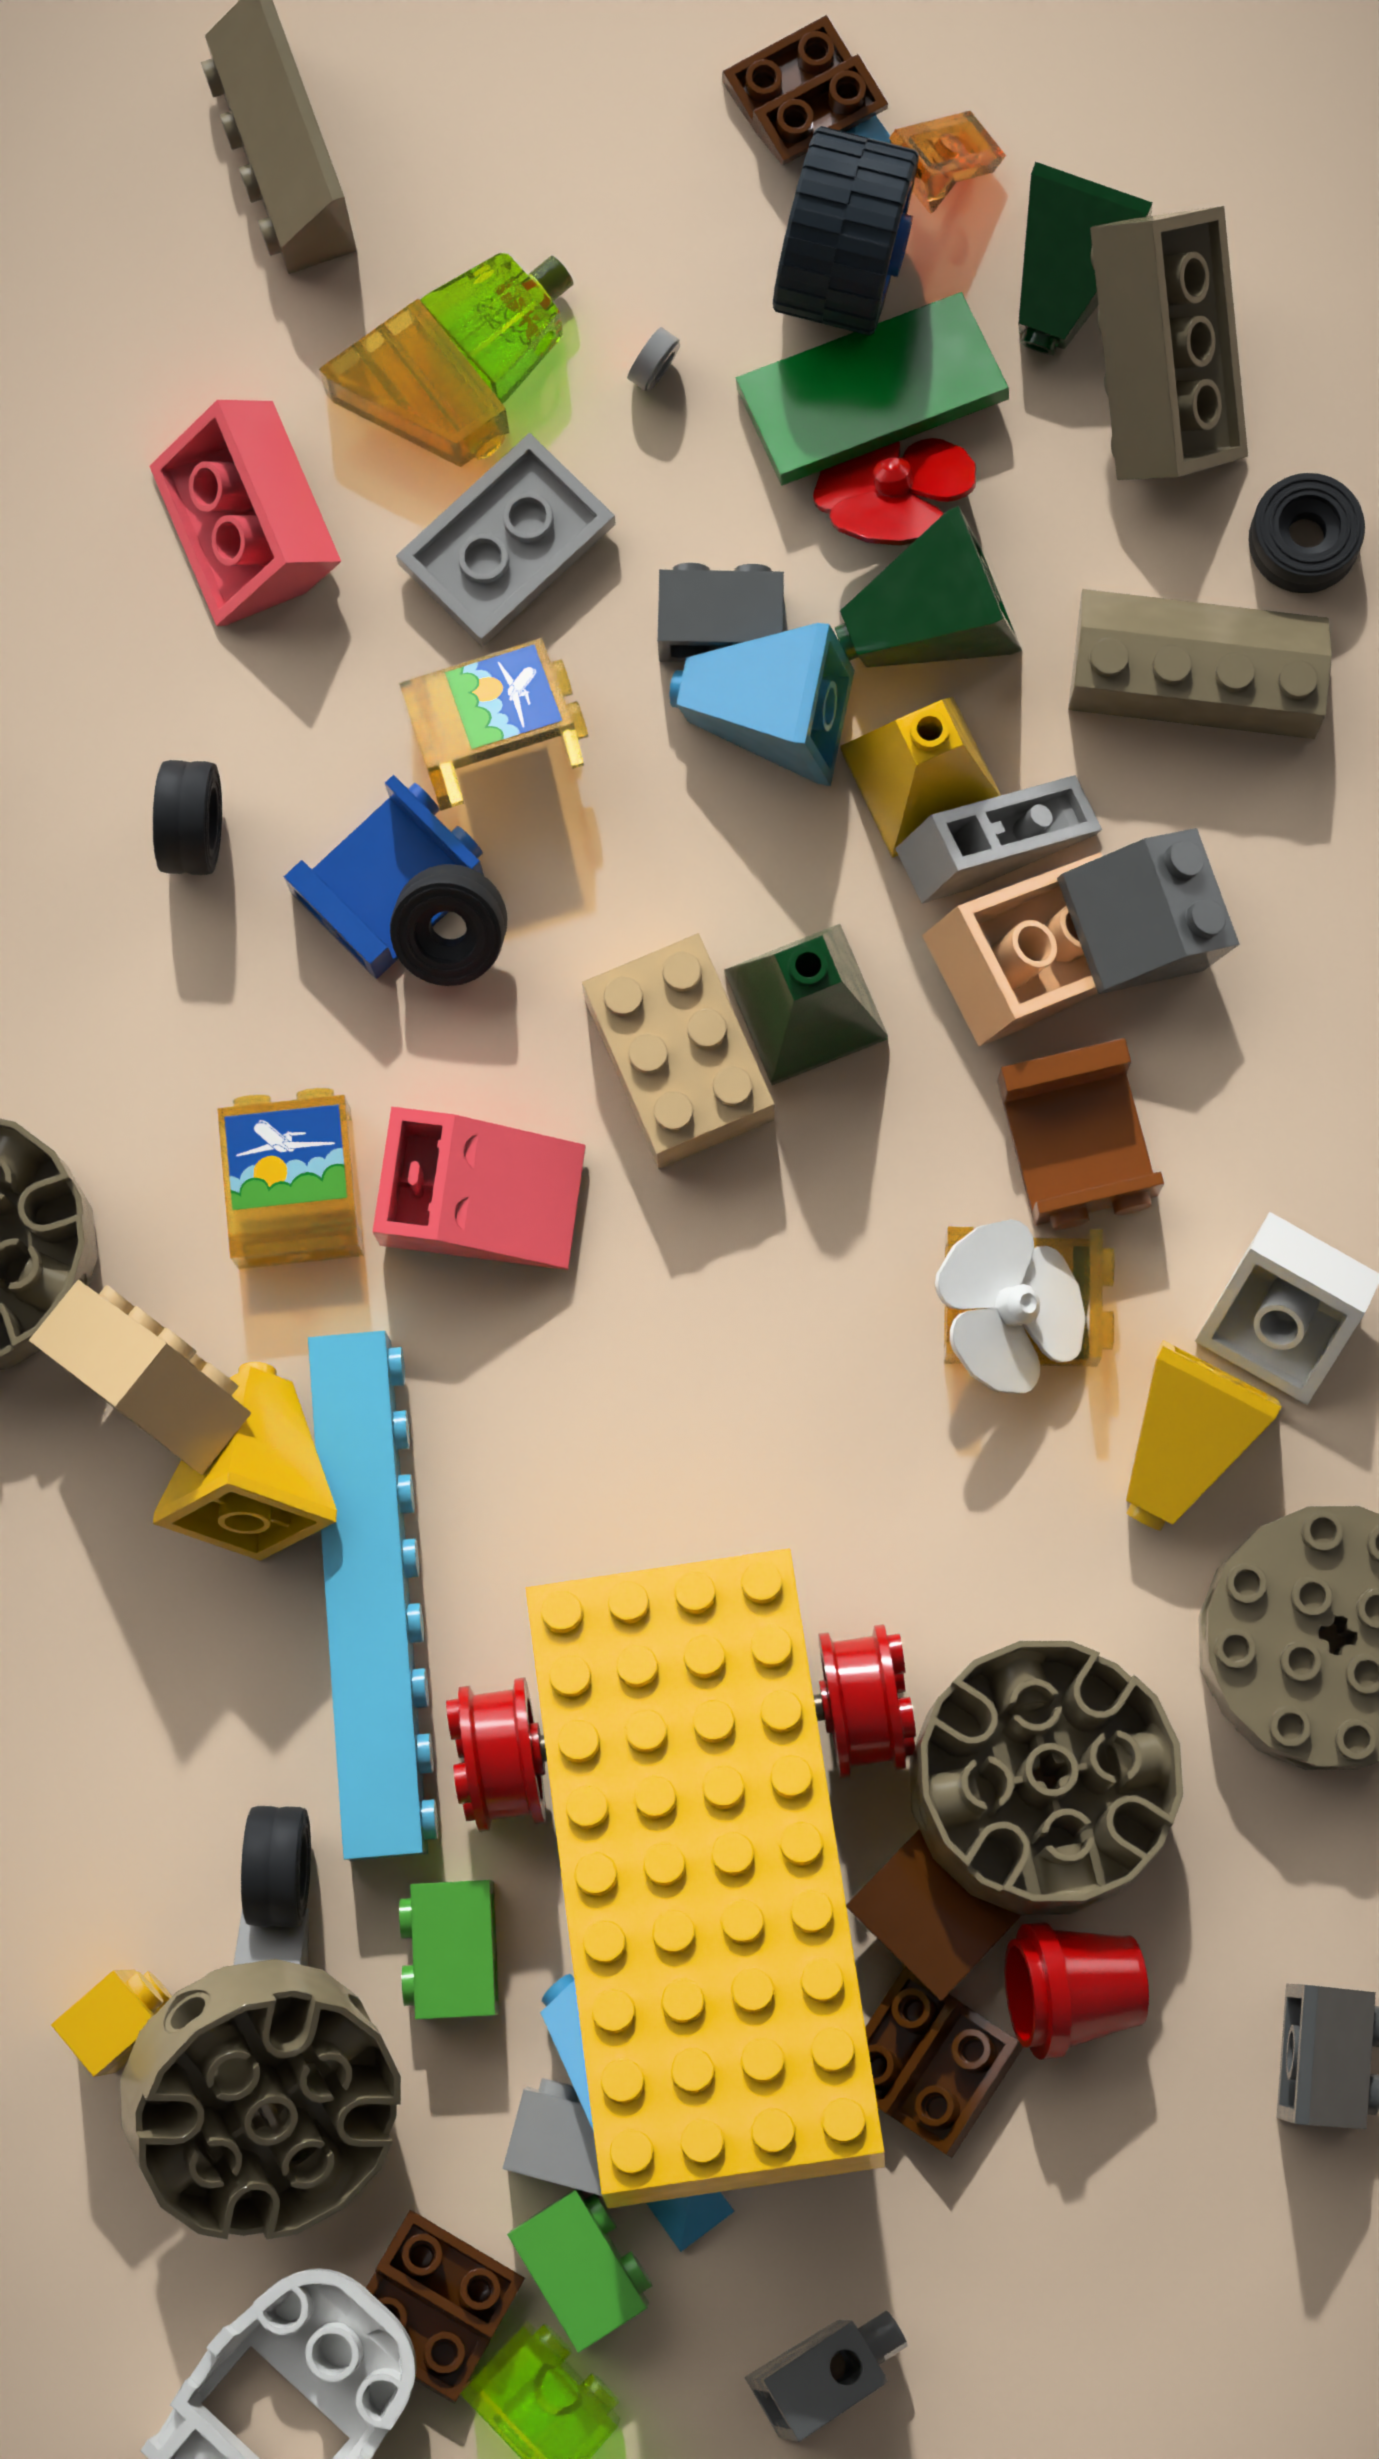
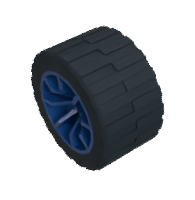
M823 126L814 131L803 163L782 246L772 303L775 312L869 336L875 333L891 276H899L913 221V216L908 215L907 212L919 160V154L915 149Z

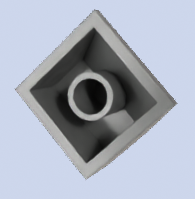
M1197 828L1144 838L1064 872L1057 877L1098 994L1202 972L1240 945Z
M1286 1983L1276 2118L1302 2125L1367 2129V2115H1377L1379 2109V2075L1370 2074L1372 2047H1379V2006H1375L1376 1992Z

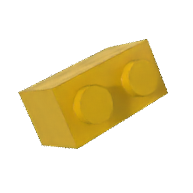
M135 1969L113 1970L57 2018L51 2026L93 2077L112 2074L119 2071L127 2063L140 2030L172 1996L150 1971L142 1975Z

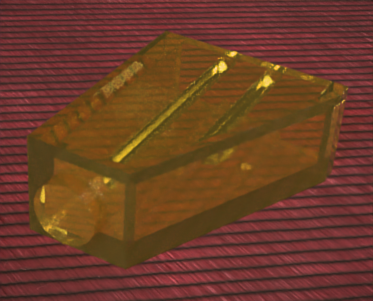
M418 298L319 368L325 392L333 403L459 467L464 466L473 458L477 460L487 458L499 449L505 440V435L510 433L504 405Z

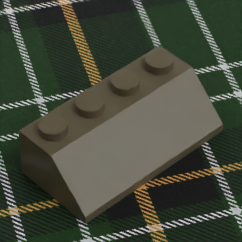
M239 0L205 35L211 59L201 62L212 97L224 94L230 111L220 114V118L231 149L235 150L243 147L249 164L239 167L250 202L263 201L268 217L258 220L269 255L281 253L288 274L356 252L357 248L343 191L273 0Z
M1224 206L1134 218L1090 227L1092 239L1091 262L1095 270L1099 305L1098 327L1102 334L1106 371L1104 386L1109 399L1112 427L1111 450L1115 458L1117 480L1181 477L1248 457Z
M1082 589L1068 710L1315 739L1326 716L1332 658L1329 618Z

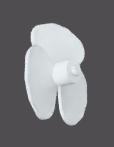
M1012 1219L978 1226L952 1246L936 1274L935 1287L941 1302L949 1308L956 1310L975 1309L958 1314L950 1328L952 1350L971 1377L995 1392L1024 1394L1031 1391L1037 1384L1040 1376V1362L1026 1331L1042 1353L1050 1360L1058 1363L1069 1362L1078 1356L1082 1348L1086 1320L1080 1287L1064 1257L1056 1249L1049 1246L1034 1248L1033 1235L1028 1227L1022 1222Z

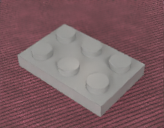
M528 433L396 555L398 565L473 639L484 647L616 525L615 515L531 433Z

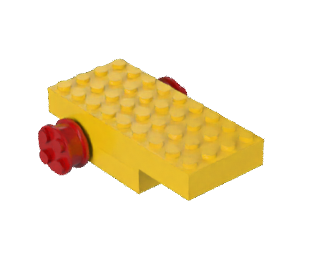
M790 1548L525 1587L544 1735L540 1733L538 1722L535 1723L529 1688L525 1677L516 1678L513 1689L474 1695L470 1685L459 1687L458 1699L446 1700L451 1740L456 1742L458 1757L464 1758L465 1763L453 1765L458 1803L463 1804L466 1822L475 1820L479 1832L490 1831L492 1820L531 1815L535 1824L545 1823L546 1808L542 1776L546 1774L545 1762L547 1761L601 2194L607 2208L884 2168L885 2152L817 1721L824 1720L826 1733H832L840 1779L850 1777L851 1769L854 1766L891 1761L895 1770L906 1769V1756H912L916 1748L914 1740L916 1728L911 1698H898L897 1693L906 1692L904 1673L906 1671L900 1634L887 1635L884 1624L875 1625L872 1636L833 1642L828 1632L818 1634L824 1680L819 1681L820 1694L813 1695Z

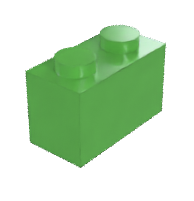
M476 1880L410 1884L411 1898H401L399 1902L401 1938H412L413 1965L402 1966V1997L404 2006L415 2005V2019L500 2014L494 1881Z
M574 2189L513 2228L507 2235L579 2353L646 2310L649 2301L643 2292L651 2288L652 2283L632 2251L623 2257L618 2252L608 2235L617 2226L599 2195L593 2194L586 2198L582 2190Z

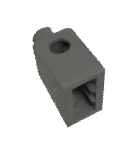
M884 2311L859 2328H857L852 2320H837L744 2378L778 2437L800 2442L883 2386L887 2379L879 2365L908 2347V2344L900 2327L888 2311ZM840 2353L845 2361V2372L842 2377L835 2380L831 2375L830 2362L833 2356Z

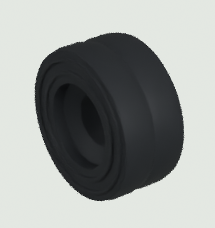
M1318 473L1295 474L1274 484L1259 501L1249 529L1250 553L1260 573L1277 587L1295 593L1322 591L1343 579L1354 565L1365 536V520L1357 498L1338 480ZM1301 519L1312 520L1321 527L1324 540L1314 547H1302L1291 538L1289 527Z
M164 761L157 775L153 802V846L157 867L160 872L168 874H212L219 856L222 830V790L217 765L206 761Z
M445 864L433 866L415 875L400 892L390 921L391 942L400 962L416 977L440 986L463 985L482 976L497 960L506 935L507 911L497 888L481 873L461 865ZM439 912H454L464 920L467 931L459 938L446 939L434 931L431 919Z
M256 1806L250 1809L244 1831L241 1863V1901L247 1925L298 1927L303 1923L308 1903L311 1868L310 1821L305 1808Z

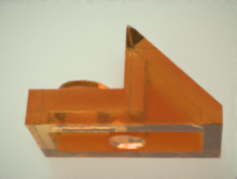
M971 110L898 128L889 137L891 144L915 149L919 154L912 192L930 214L935 212L957 182L994 173L1006 157L1005 153Z

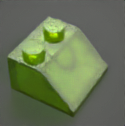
M526 2320L470 2377L460 2392V2395L521 2459H591L618 2428L621 2419L613 2411L620 2403L618 2398L595 2374L590 2373L584 2380L566 2361L572 2354L571 2349L546 2323L536 2330Z

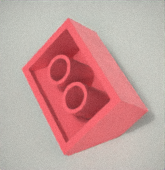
M216 400L149 466L216 626H227L306 594L341 562L273 401Z

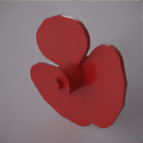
M937 438L923 439L913 443L906 449L903 457L899 458L901 448L898 441L822 470L813 492L814 503L819 511L830 514L832 526L840 533L866 543L898 546L912 544L943 515L939 508L916 495L942 502L956 501L968 496L976 487L975 462L964 448Z

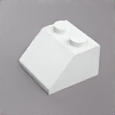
M1269 1212L1195 1342L1308 1405L1364 1316L1379 1285V1273Z

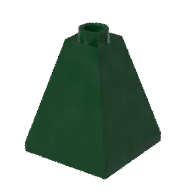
M1035 162L1030 181L1018 322L1019 334H1022L1020 341L1022 345L1047 355H1054L1057 347L1065 350L1098 306L1095 270L1091 262L1092 239L1090 227L1151 216L1153 202Z
M959 506L946 511L840 610L845 623L835 627L838 640L849 661L859 657L866 667L1002 656L1022 651L980 544Z
M841 924L724 969L728 983L771 1085L888 1039L886 1029Z

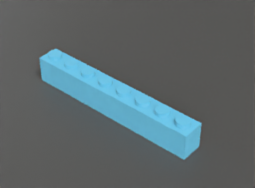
M385 1330L308 1337L315 1448L337 1509L336 1522L321 1530L343 1859L355 1861L428 1854L427 1840L438 1839V1815L435 1799L424 1800L423 1774L433 1773L434 1762L431 1734H420L418 1708L429 1707V1692L426 1668L415 1669L413 1643L424 1642V1623L421 1603L410 1604L408 1578L419 1577V1556L416 1538L405 1539L404 1514L414 1513L415 1502L412 1475H401L399 1450L410 1449L407 1411H396L394 1386L405 1385L402 1347H391V1340Z

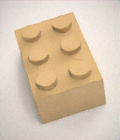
M699 933L582 981L585 1002L658 1169L774 1121L775 1103Z
M77 1280L29 1339L31 1343L109 1405L201 1475H203L251 1414L248 1409L232 1397L239 1387L233 1380L211 1363L205 1362L196 1354L197 1351L167 1327L164 1328L139 1307L133 1306L108 1285L98 1294L80 1280Z

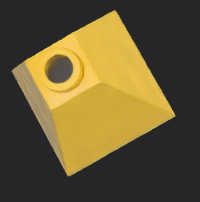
M954 697L942 699L840 746L844 759L892 858L898 856L895 848L930 815L1001 796Z
M1163 1340L1157 1350L1126 1496V1501L1131 1503L1126 1514L1158 1531L1162 1530L1165 1522L1173 1525L1276 1419L1282 1407L1278 1398Z
M249 1362L242 1364L238 1368V1373L230 1377V1379L239 1386L232 1397L251 1412L250 1416L203 1475L199 1474L181 1460L154 1511L153 1524L261 1561L335 1523L337 1509L293 1382L277 1376V1370L269 1364Z

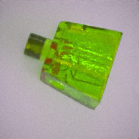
M498 253L421 298L420 302L425 326L500 407L560 340L563 334L561 313L553 301L571 288L574 282L564 265L552 255L529 274H526L509 254Z

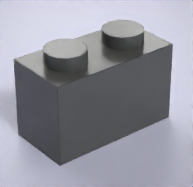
M700 563L677 564L673 567V570L659 569L657 638L659 662H685L686 657L783 632L784 572L772 571L770 567L761 564L739 565L734 571L710 570L708 566Z

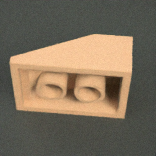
M1101 852L958 905L922 935L979 1047L1025 1029L1098 993L1057 877L1064 872L1102 857Z

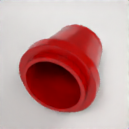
M1040 1922L1023 1924L1019 1928L1016 1938L1008 1943L1004 1963V1980L1009 2016L1018 2041L1023 2047H1029L1037 2059L1061 2058L1070 2047L1132 2027L1142 2026L1146 2022L1149 2010L1148 1977L1141 1949L1133 1936L1053 1930L1048 1923Z

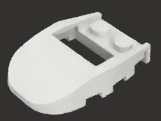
M322 2268L294 2273L279 2280L234 2322L223 2327L206 2347L208 2349L171 2402L170 2406L173 2410L158 2434L147 2440L141 2452L148 2459H260L201 2404L252 2346L349 2437V2440L332 2459H371L409 2401L417 2370L414 2346L398 2318L365 2287L351 2277L334 2270Z

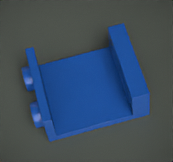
M394 774L385 782L389 798L322 861L311 869L301 860L283 876L291 894L376 980L398 960L391 942L390 921L400 892L410 879L425 869L445 864L465 866L484 875L480 860L478 859L483 852L472 837L459 826L450 831L435 816L440 809L429 794L416 783L407 788ZM449 911L439 912L431 919L432 927Z

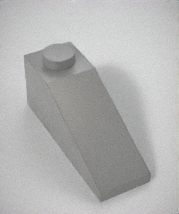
M1076 775L932 814L895 849L921 903H926L971 890L1093 837L1102 828Z

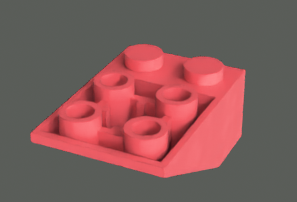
M391 1106L372 1232L379 1245L384 1247L569 1270L586 1145L460 1115Z

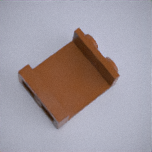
M1125 1038L1003 1066L1000 1069L997 1084L1035 1226L1051 1222L1053 1230L1068 1229L1090 1221L1088 1213L1113 1207L1115 1215L1135 1213L1152 1206L1150 1198L1157 1197L1164 1185L1161 1171L1153 1173L1128 1081L1127 1071L1131 1064V1058Z

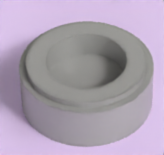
M660 327L637 356L627 379L644 391L654 388L674 360L680 348V340Z

